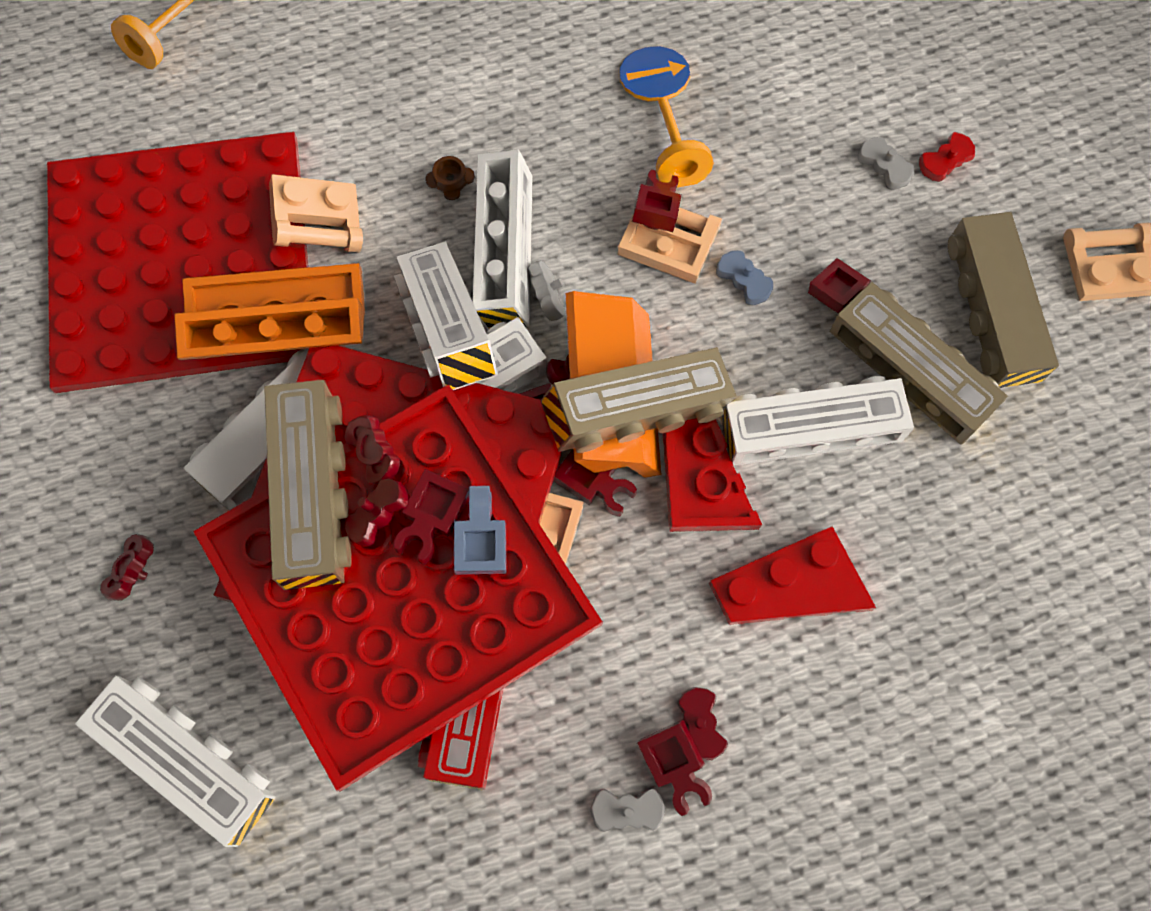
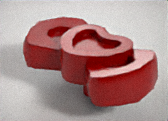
M953 132L948 137L947 144L941 145L937 152L921 154L919 158L920 170L924 176L932 181L941 182L954 168L960 167L964 162H970L974 159L975 145L970 137L962 133Z

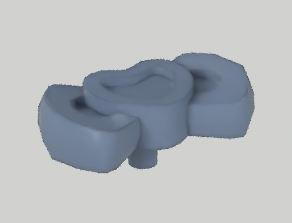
M732 250L722 255L717 264V276L731 279L735 288L743 290L746 304L758 305L766 302L773 291V280L764 276L762 270L755 268L753 262L745 258L743 251Z

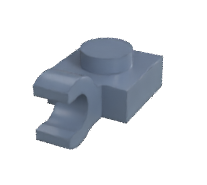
M469 486L470 521H454V572L456 575L506 574L505 520H491L492 494L490 486Z

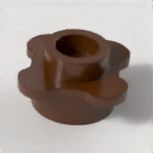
M444 156L434 163L432 172L426 175L425 180L429 188H437L444 193V197L447 200H456L460 197V191L466 184L474 182L475 175L471 168H465L464 163L459 158ZM448 176L454 177L453 180H447L446 178Z

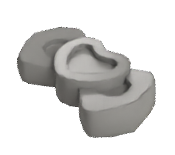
M873 137L865 141L858 152L859 162L873 165L875 172L885 177L886 187L889 189H899L907 186L914 175L913 164L906 162L905 158L897 154V151L892 146L887 145L882 137Z
M541 260L535 261L528 269L533 276L531 281L535 288L537 299L541 303L542 311L549 321L559 320L566 314L557 291L558 288L564 286L561 278L554 281L553 273L545 262Z
M651 787L642 792L637 798L628 794L618 798L610 791L601 789L593 799L590 812L594 824L603 832L609 831L614 827L622 829L628 825L636 829L644 827L654 831L662 823L665 806L661 795Z

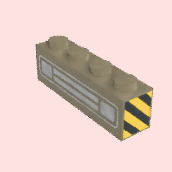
M1012 212L962 218L948 239V254L951 260H957L960 271L958 279L959 292L963 298H968L971 309L969 316L970 330L974 336H979L983 350L980 356L982 371L984 374L990 375L1000 388L1042 382L1059 367V363Z
M873 282L869 283L837 315L829 331L880 376L885 377V380L901 378L906 398L960 445L964 444L1008 397L993 378L980 373L965 360L964 355L957 348L947 345L931 331V328L924 320L911 315L898 304L893 294L887 290L880 289Z
M718 347L554 382L540 401L558 452L575 448L577 453H584L600 447L605 440L617 438L619 443H624L641 437L645 434L646 430L658 428L659 433H665L683 426L687 420L697 418L698 423L715 420L724 414L723 408L735 399L737 395Z
M324 380L264 386L272 579L284 590L345 583L344 567H351V547L349 538L347 536L342 537L341 519L348 518V500L345 489H339L338 471H345L343 444L341 441L336 442L335 425H342L339 396H332Z

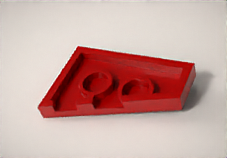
M697 418L687 420L683 426L663 433L670 532L759 530L761 528L762 522L757 511H753L744 491L746 486L740 473H736L726 450L728 445L716 419L706 423H698Z
M833 526L709 582L729 625L784 620L785 618L825 616L835 613L865 612L876 609Z

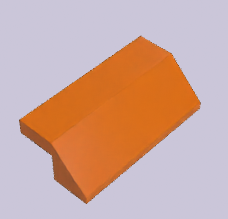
M359 263L183 279L185 313L175 314L177 358L179 360L362 344L365 303L362 268Z
M578 291L565 293L570 379L653 361L649 314L633 298ZM658 428L646 430L644 435L629 442L619 443L617 438L605 440L600 447L584 453H577L574 448V461L594 473L628 466L644 478L662 475Z

